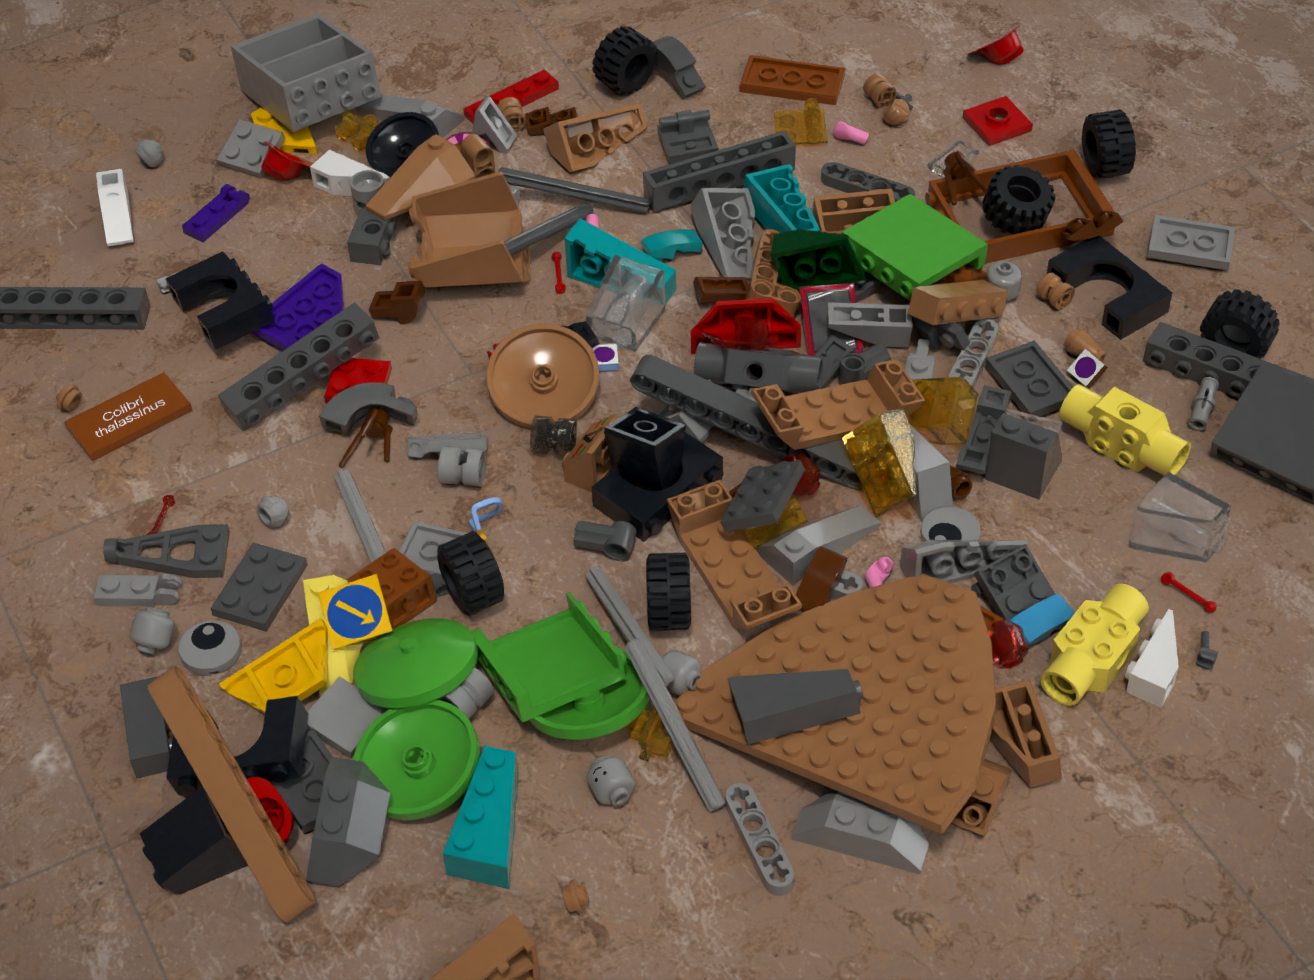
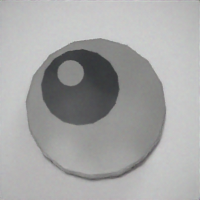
M958 507L934 509L925 516L921 524L922 542L928 540H980V524L976 517L967 510Z
M218 620L204 621L194 625L184 633L179 641L178 652L184 667L189 671L202 676L210 675V672H224L236 663L241 655V641L236 629L230 624Z

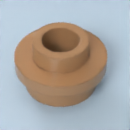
M75 385L65 386L59 391L56 400L58 401L57 407L60 410L71 412L76 409L82 399V393L79 392L78 387Z
M576 879L571 880L569 885L562 888L565 904L570 913L577 911L580 914L585 912V905L589 904L588 892L584 884L579 885Z

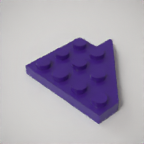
M321 263L272 303L274 309L271 310L274 322L251 333L284 351L344 310L341 274Z

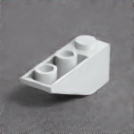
M328 150L310 166L314 187L332 195L352 196L350 180L357 172L363 170L377 171L332 150ZM379 172L383 176L385 184L390 179V176Z
M122 168L97 172V188L107 246L134 242L129 195Z
M1168 609L1163 619H1156L1151 629L1150 635L1152 637L1150 641L1146 639L1143 641L1138 652V657L1140 658L1137 662L1131 661L1125 674V678L1129 680L1127 693L1162 708L1174 687L1179 668L1173 610Z

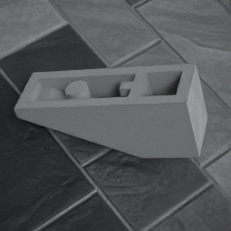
M828 302V328L875 345L881 343L885 347H909L912 315L907 314L909 305Z

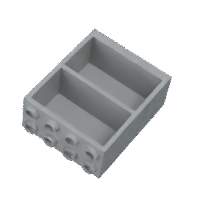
M318 13L230 46L241 91L293 132L381 97L373 52Z

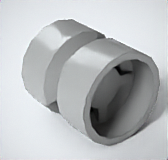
M363 170L353 175L350 180L354 210L357 216L361 207L366 208L367 203L384 185L383 176L377 171Z
M443 446L438 464L439 482L456 485L459 481H462L466 486L481 487L486 470L485 450L467 448L465 452H462L460 447Z
M474 667L463 683L436 700L454 705L470 719L477 711L476 705L482 707L493 695L494 689L488 678Z

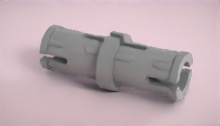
M1203 378L1198 395L1193 398V411L1188 423L1193 430L1203 431L1207 428L1210 413L1214 411L1216 406L1214 399L1219 382L1215 378ZM1204 399H1205V400H1206L1205 406H1204V408H1202L1203 401H1204Z

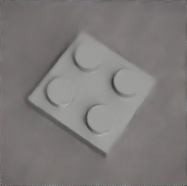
M240 119L218 156L217 161L220 166L263 179L266 172L263 171L261 165L269 148L264 142L267 141L280 149L285 136L283 132Z

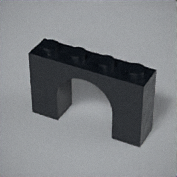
M1100 236L1086 239L1048 261L1047 274L1055 273L1061 278L1062 283H1068L1074 288L1092 280H1108L1121 285L1127 291V293L1105 305L1101 324L1120 340L1169 312L1173 292Z
M223 251L165 278L173 300L183 312L215 297L232 296L226 302L197 316L204 337L215 350L274 322L271 310L274 308L267 295L262 296L260 288L255 282L251 283L246 271H240L234 258L229 259Z
M685 432L680 479L674 485L659 491H646L633 486L611 471L591 487L593 507L614 522L624 521L633 525L637 531L636 537L644 542L652 535L659 533L662 527L672 519L667 505L668 498L722 479L724 474L723 457Z
M298 696L267 700L263 730L259 739L250 749L234 757L246 779L260 777L269 782H284L290 779L301 778L308 712ZM212 718L214 724L216 725L217 729L219 730L218 725L216 724V722H215L214 719ZM173 735L166 779L179 796H190L203 785Z

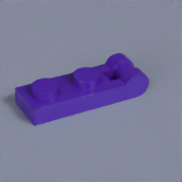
M225 184L221 188L220 194L182 225L183 233L204 243L248 204L250 195L242 190L236 191L235 187Z

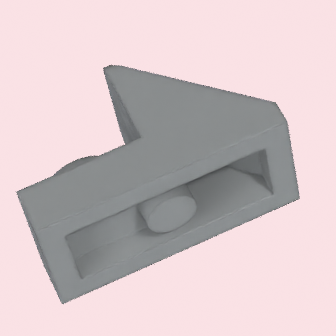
M487 96L475 112L472 134L482 135L486 133L501 153L509 149L517 134L492 98Z

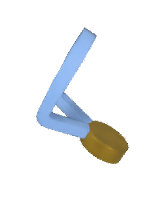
M498 497L478 502L471 509L472 519L469 521V526L483 538L487 545L486 535L481 529L479 522L495 516L502 510L503 502ZM497 505L491 512L477 516L476 511L488 506Z

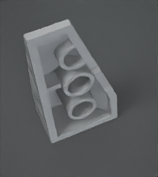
M860 505L777 531L754 547L760 557L793 586L803 579L819 546L840 554L879 528L881 521Z

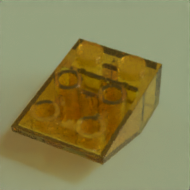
M964 377L911 379L926 400L925 403L891 429L878 431L884 433L911 424L930 443L939 445L966 444L978 393Z
M903 409L877 414L842 437L876 518L917 495L914 434Z

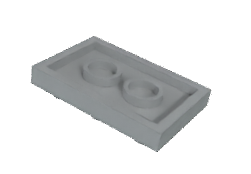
M1155 215L1147 257L1229 270L1235 227Z

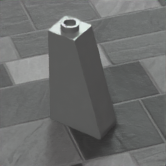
M848 669L728 678L732 702L748 745L860 714L859 700L863 699V692L859 681L852 680Z

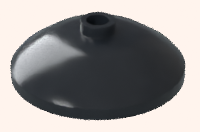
M403 112L392 115L379 123L371 132L366 143L367 160L374 170L391 177L419 145L435 134L439 135L438 129L430 118L420 113Z

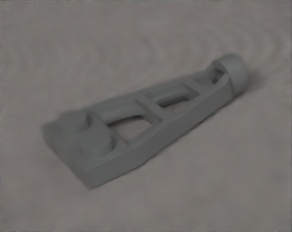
M228 524L194 525L128 539L108 538L104 541L105 562H118L121 565L192 578L224 577L230 531ZM185 542L196 543L193 559L183 561L170 557L171 548L174 545ZM162 545L160 558L140 556L142 548Z

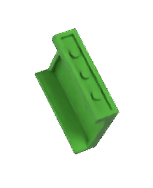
M912 194L903 197L841 232V234L849 236L862 269L909 301H911L914 287L929 286L967 263L977 270L985 266L988 247L986 242Z
M570 592L566 593L569 609L502 637L489 641L481 629L472 632L478 649L477 661L522 722L626 679L623 665L627 664V660L623 650L613 645L607 631L603 632L600 629L595 616L590 617L584 603L577 601Z

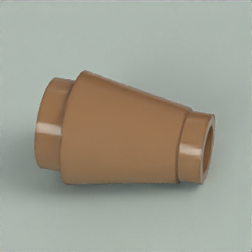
M1075 328L1068 335L1063 344L1068 348L1067 352L1077 357L1086 349L1102 362L1107 354L1085 330L1081 331L1078 328Z

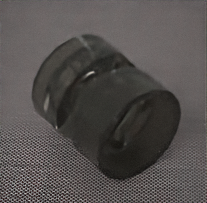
M535 415L530 434L531 452L549 453L550 450H554L557 455H566L567 452H571L576 445V419L559 418L557 421H554L549 416Z

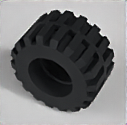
M621 26L620 29L616 28L612 33H608L595 51V58L592 62L594 65L592 70L595 73V77L621 95H630L635 90L641 89V86L645 85L648 78L653 74V69L657 64L656 59L658 58L657 47L654 45V42L629 26Z
M1120 109L1089 114L1085 118L1082 129V148L1087 167L1095 178L1128 174L1134 167L1136 156L1135 135L1128 116Z
M1009 165L1004 167L1003 170L999 169L993 175L983 198L982 210L986 213L985 218L987 221H992L991 225L995 229H1001L1000 232L1004 234L1008 232L1013 235L1043 228L1056 198L1055 193H1053V185L1048 184L1049 179L1042 177L1041 172L1037 170L1035 172L1031 170V167L1027 166L1022 168L1021 165H1015L1012 168Z
M1235 289L1232 293L1226 291L1222 296L1219 295L1215 299L1200 326L1202 334L1200 336L1261 359L1266 355L1278 334L1280 322L1276 318L1278 315L1276 310H1272V305L1268 301L1264 302L1262 300L1263 297L1258 294L1257 296L1252 295L1251 291L1245 290L1243 293L1240 289Z
M471 531L438 546L437 560L442 578L453 601L462 612L470 616L503 601L504 583L498 564L486 542L476 532Z
M686 552L650 553L646 559L648 625L651 631L688 630L691 625L689 557Z

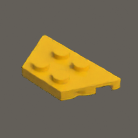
M263 107L251 113L252 123L283 132L285 140L280 147L282 151L294 153L295 149H308L309 154H317L316 145L308 126L293 132Z
M319 618L220 682L219 686L227 694L264 714L267 700L298 696L300 701H303L327 685L326 624Z

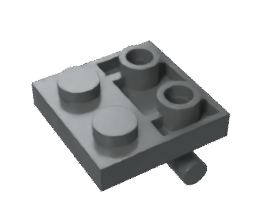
M687 110L676 112L673 116L659 118V125H657L658 135L669 165L719 150L708 120H710L709 110L696 112Z
M1026 544L973 573L978 582L971 586L972 591L976 592L977 596L985 593L997 615L1004 619V627L1009 625L1008 622L1022 611L1046 598L1056 595Z

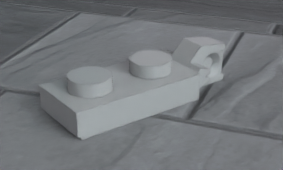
M919 339L917 352H909V356H907L905 371L926 400L923 405L928 406L935 367V355L928 354L930 341Z
M454 433L408 437V456L422 458L428 452H436V455L440 456L443 446L460 447L462 451H466L467 448L487 450L488 434Z

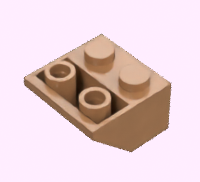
M984 759L976 790L951 824L985 836L1003 799L1013 769Z

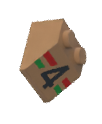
M615 414L593 423L586 433H582L579 436L576 446L571 452L566 453L562 461L565 482L592 492L591 487L612 471L604 427L621 417L620 415Z

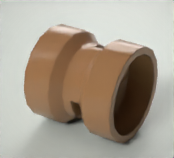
M881 73L872 74L863 85L864 92L880 108L886 107L897 96L896 88L888 83Z
M508 97L498 103L497 107L514 131L521 130L526 124V119L520 101L514 97Z
M1052 272L1041 279L1036 293L1044 300H1050V304L1053 307L1061 310L1073 299L1075 288L1068 283H1062L1061 278Z

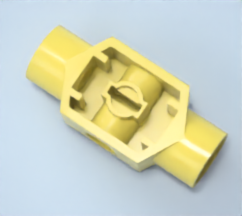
M1078 384L1071 389L1060 408L1059 419L1082 431L1088 446L1136 472L1141 471L1147 466L1172 479L1179 473L1189 456L1191 443L1171 433L1164 412L1116 387H1113L1101 396Z
M1115 584L1101 601L1085 600L1055 637L1049 662L1050 666L1040 678L1042 688L1053 700L1066 706H1074L1087 691L1105 692L1136 651L1140 634L1138 625L1149 610L1147 600L1137 589L1127 584Z

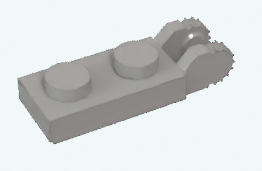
M162 574L160 576L99 575L93 599L97 606L155 607L156 605H174L179 599V594L175 589H180L182 579L176 574Z

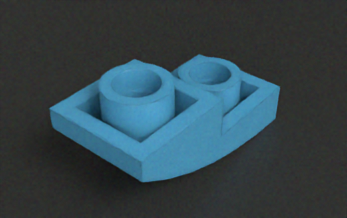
M1056 594L1013 617L1008 624L1016 632L1017 636L1029 646L1047 639L1054 630L1064 627L1075 612L1060 594Z

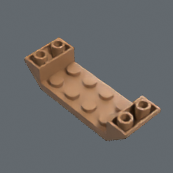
M898 359L874 364L866 380L785 396L778 384L755 388L751 391L753 398L777 436L794 450L891 429L921 407L926 401Z
M721 480L668 498L667 505L679 541L732 627L747 630L802 608V603L788 583L779 586L743 529L724 531L720 521L733 498Z

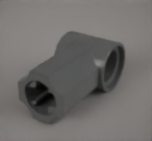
M880 343L871 346L859 354H845L840 362L839 385L864 380L869 376L874 364L890 361L891 357L887 348Z
M578 521L573 541L574 546L604 551L607 557L616 561H624L629 557L637 531L633 525L624 521L614 522L612 526Z

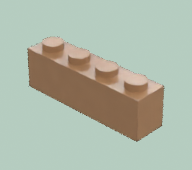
M985 280L914 287L907 314L931 325L1001 317L1006 307L1008 290Z

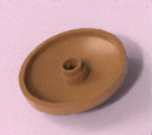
M534 324L512 332L497 345L488 362L487 386L495 407L509 421L528 429H556L577 420L589 409L599 387V366L590 345L576 332L553 324Z

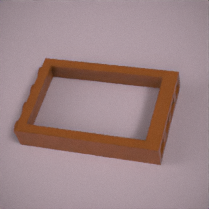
M1074 149L974 172L988 187L993 175L999 169L1003 170L1004 167L1009 165L1012 168L1015 165H1021L1022 168L1026 166L1031 167V170L1041 172V176L1047 177L1049 181L1062 179L1086 218L1084 219L1092 220L1096 214L1102 211L1115 212ZM969 175L961 179L952 177L956 202L985 196L983 190ZM946 178L929 181L928 192L925 194L926 204L960 225L948 205L951 203ZM1069 222L986 240L984 242L988 244L985 264L1080 243L1084 240L1072 241L1062 238L1060 233L1066 229V225ZM1115 228L1099 236L1106 237L1114 235Z

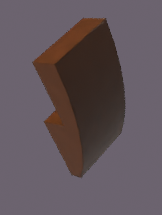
M545 107L525 114L528 133L545 135L543 129L556 122L578 117L575 107L551 114L549 107Z
M1108 210L1096 214L1092 220L1076 218L1066 225V229L1060 234L1062 238L1072 241L1090 239L1114 229L1123 223V220L1119 213Z
M819 546L796 593V596L802 603V609L807 611L817 606H823L829 601L833 587L839 584L848 560L847 557Z

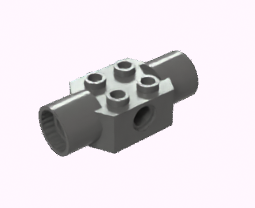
M699 342L694 362L695 375L706 380L710 379L715 384H732V388L749 390V387L753 386L765 387L778 384L779 388L786 393L799 394L820 389L823 373V357L803 355L793 350L745 344ZM755 363L762 367L763 375L755 371Z

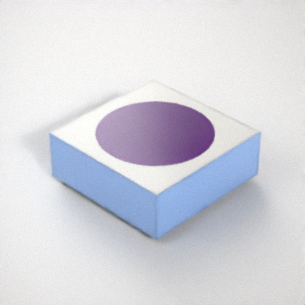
M617 344L597 345L592 348L597 358L599 371L619 370Z

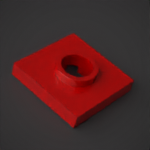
M1007 96L963 110V118L988 146L1032 131L1033 123ZM997 114L1003 115V119L995 118Z

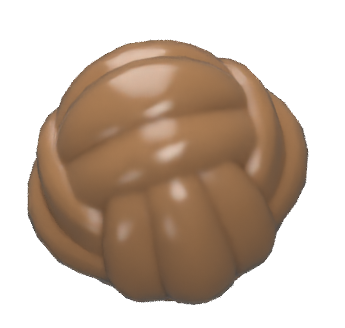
M892 99L882 114L885 122L890 125H901L906 122L909 116L908 104L902 99Z

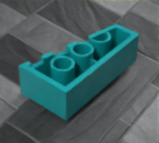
M791 164L745 175L743 188H749L755 209V217L766 230L773 229L780 233L797 229L820 231L811 209L806 206L804 193L801 194L799 190V182L796 177H793Z
M579 218L564 238L568 278L659 309H663L677 289L676 269Z
M484 746L443 851L446 875L510 889L512 844L515 828L514 818L518 787L516 752Z

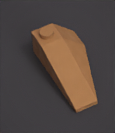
M641 103L559 121L543 130L550 154L569 172L593 167L648 126Z
M435 134L413 151L367 203L366 210L383 220H387L408 212L412 208L413 196L472 180L476 176L455 144Z

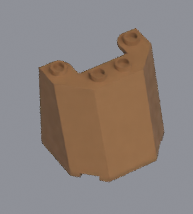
M496 172L412 197V208L409 209V214L414 224L417 223L422 232V244L419 245L421 260L417 255L411 256V262L408 263V271L412 278L422 281L424 288L531 281L530 246L510 255L504 241L523 232V217L520 207L502 172Z

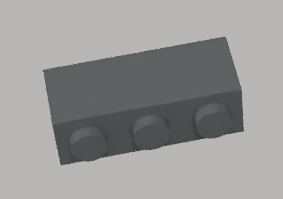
M158 677L120 685L129 757L136 779L167 772L173 737L170 738L169 732L171 730L147 687L148 684Z

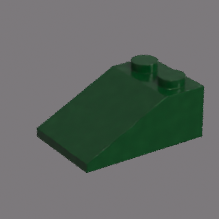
M804 229L774 234L770 256L785 286L799 292V287L847 284L862 281L866 278L848 235Z

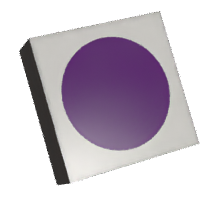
M1084 349L1067 371L1090 389L1108 367L1088 350Z

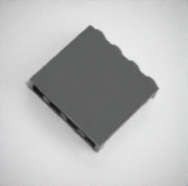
M1262 362L1213 439L1211 456L1314 504V385L1303 377L1297 378L1286 373L1279 366H1270Z

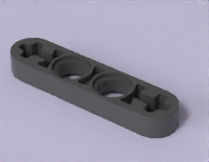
M829 162L821 168V182L828 187L846 193L873 191L875 188H892L895 202L909 194L915 196L914 189L907 185L840 163ZM857 180V181H861L862 183H860V184H853V183H850V181Z

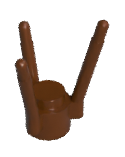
M960 151L950 153L944 160L946 168L942 173L946 177L951 204L953 206L957 204L952 177L961 179L969 175L986 194L988 187L974 173L975 168L966 160Z
M379 408L369 410L359 433L340 461V468L345 466L362 438H365L366 435L372 438L384 435V461L389 462L390 435L393 428L388 425L390 417L386 411Z

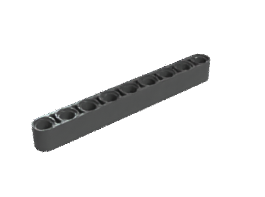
M643 356L630 378L631 385L637 391L792 462L801 460L803 467L851 489H864L875 467L876 462L870 454L840 440L797 450L792 449L777 436L757 402L656 356Z

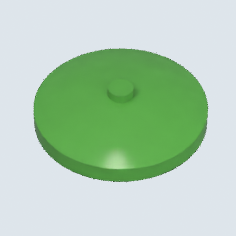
M442 618L416 620L392 629V632L380 635L369 643L355 662L353 676L361 696L376 706L385 708L418 706L448 694L463 683L477 663L478 649L472 632L459 622Z
M624 652L627 664L623 665L626 679L529 720L533 726L549 736L569 740L591 739L613 733L631 723L643 712L650 696L628 654Z
M433 700L413 707L391 708L380 715L362 735L356 747L353 760L364 762L390 791L386 817L397 820H416L432 816L448 808L468 789L480 759V742L472 723L460 709L450 703Z

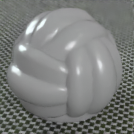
M146 139L137 144L135 152L148 167H154L161 163L163 150L158 142Z
M265 496L258 504V517L268 527H280L287 518L288 505L280 497Z

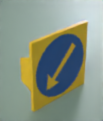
M377 574L318 592L333 650L349 645H358L393 631Z

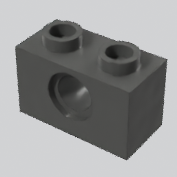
M361 207L347 241L350 262L382 264L384 256L389 254L390 241L392 237L395 238L397 233V223L393 221V218L383 220L367 211L366 208Z

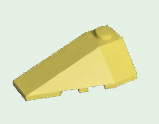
M335 575L303 580L309 625L319 618L326 624L318 592L347 584V580ZM327 630V685L319 689L320 697L339 676L354 685L353 669L360 655L362 646L364 647V643L333 650Z

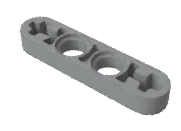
M985 318L976 321L968 336L970 344L964 351L961 350L947 378L946 394L949 398L962 401L971 395L986 364V358L990 356L997 341L999 326L995 321ZM987 331L985 338L981 337V334ZM973 347H979L984 351L981 353L972 352L970 349ZM969 365L974 367L975 370L965 371L961 367ZM960 380L963 381V385H961L960 388H957L960 383Z
M736 783L729 786L725 794L726 810L764 887L769 893L776 896L788 894L794 886V870L754 790L744 783ZM737 796L745 800L746 810L743 812L739 800H735ZM749 820H756L761 823L762 827L757 831H749L743 825ZM762 846H769L774 849L775 853L771 857L765 858L758 855L756 851ZM774 866H776V871L779 877L785 878L784 882H779L778 879H773Z

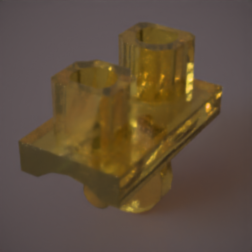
M349 110L342 112L343 122L335 126L337 138L345 141L351 137V144L354 149L359 152L366 149V143L370 134L379 124L378 118L373 114L358 117Z
M655 706L651 715L649 711L643 710L635 720L627 725L632 731L630 737L638 740V744L642 748L639 759L648 762L652 754L667 758L673 744L670 736L661 734L663 729H667Z

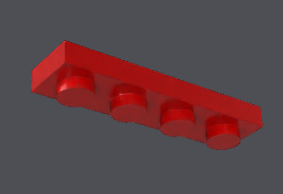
M542 70L490 95L496 105L504 98L514 97L524 107L559 90V81L546 70ZM484 99L463 108L464 116L472 124L474 123L475 112Z

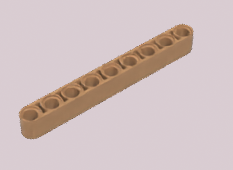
M172 666L148 684V691L275 913L284 922L288 923L316 902L315 896L191 682L179 667Z

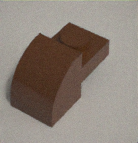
M422 281L397 282L393 291L376 292L369 308L371 317H397L400 324L411 322L416 317L425 294Z

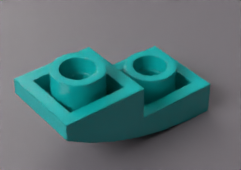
M678 229L659 232L642 239L641 244L648 255L657 260H662L663 258L674 259L676 250L683 253L690 251L700 252L703 242L695 230Z

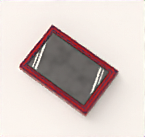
M854 283L799 287L807 355L814 356L832 335L854 348L856 354L863 352L861 339L828 328V302L857 303Z

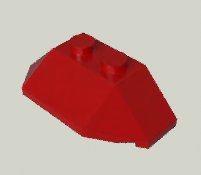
M773 298L717 301L690 331L691 354H696L699 342L745 344L778 349L801 348V324Z

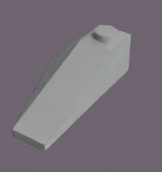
M381 95L380 98L357 107L358 111L381 122L392 115L403 112L423 114L434 122L439 136L442 138L465 120L464 115L427 100Z
M701 188L690 205L699 234L723 277H746V280L749 281L753 257L751 240L754 238L752 222L755 218V209L749 188Z
M928 540L902 547L900 567L905 578L911 576L918 577L921 574H925L948 583H954L975 577L973 573L1025 544L1028 547L1029 544L1026 540Z

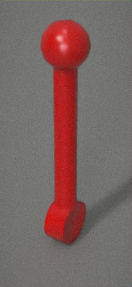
M556 251L551 256L555 262L557 279L555 292L563 294L566 291V286L562 283L560 260L562 255Z
M1166 572L1161 576L1163 584L1173 585L1203 605L1208 613L1216 611L1217 606L1215 602L1206 601L1176 581L1171 572Z

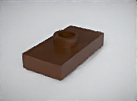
M695 277L693 282L699 302L745 300L748 288L746 277Z

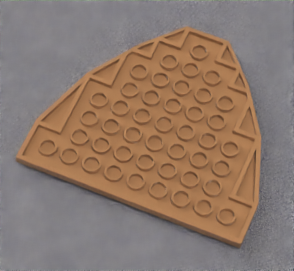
M921 574L918 577L911 576L847 594L827 602L823 606H817L778 622L701 671L702 679H696L695 682L697 689H689L674 702L687 728L943 834L977 788L996 717L992 643L976 592ZM848 669L852 680L859 681L863 692V699L859 700L860 714L748 745L732 702L728 678Z

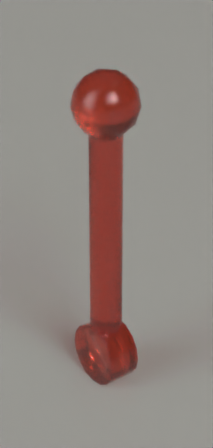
M173 495L163 497V508L152 531L146 535L158 532L169 507L175 504Z

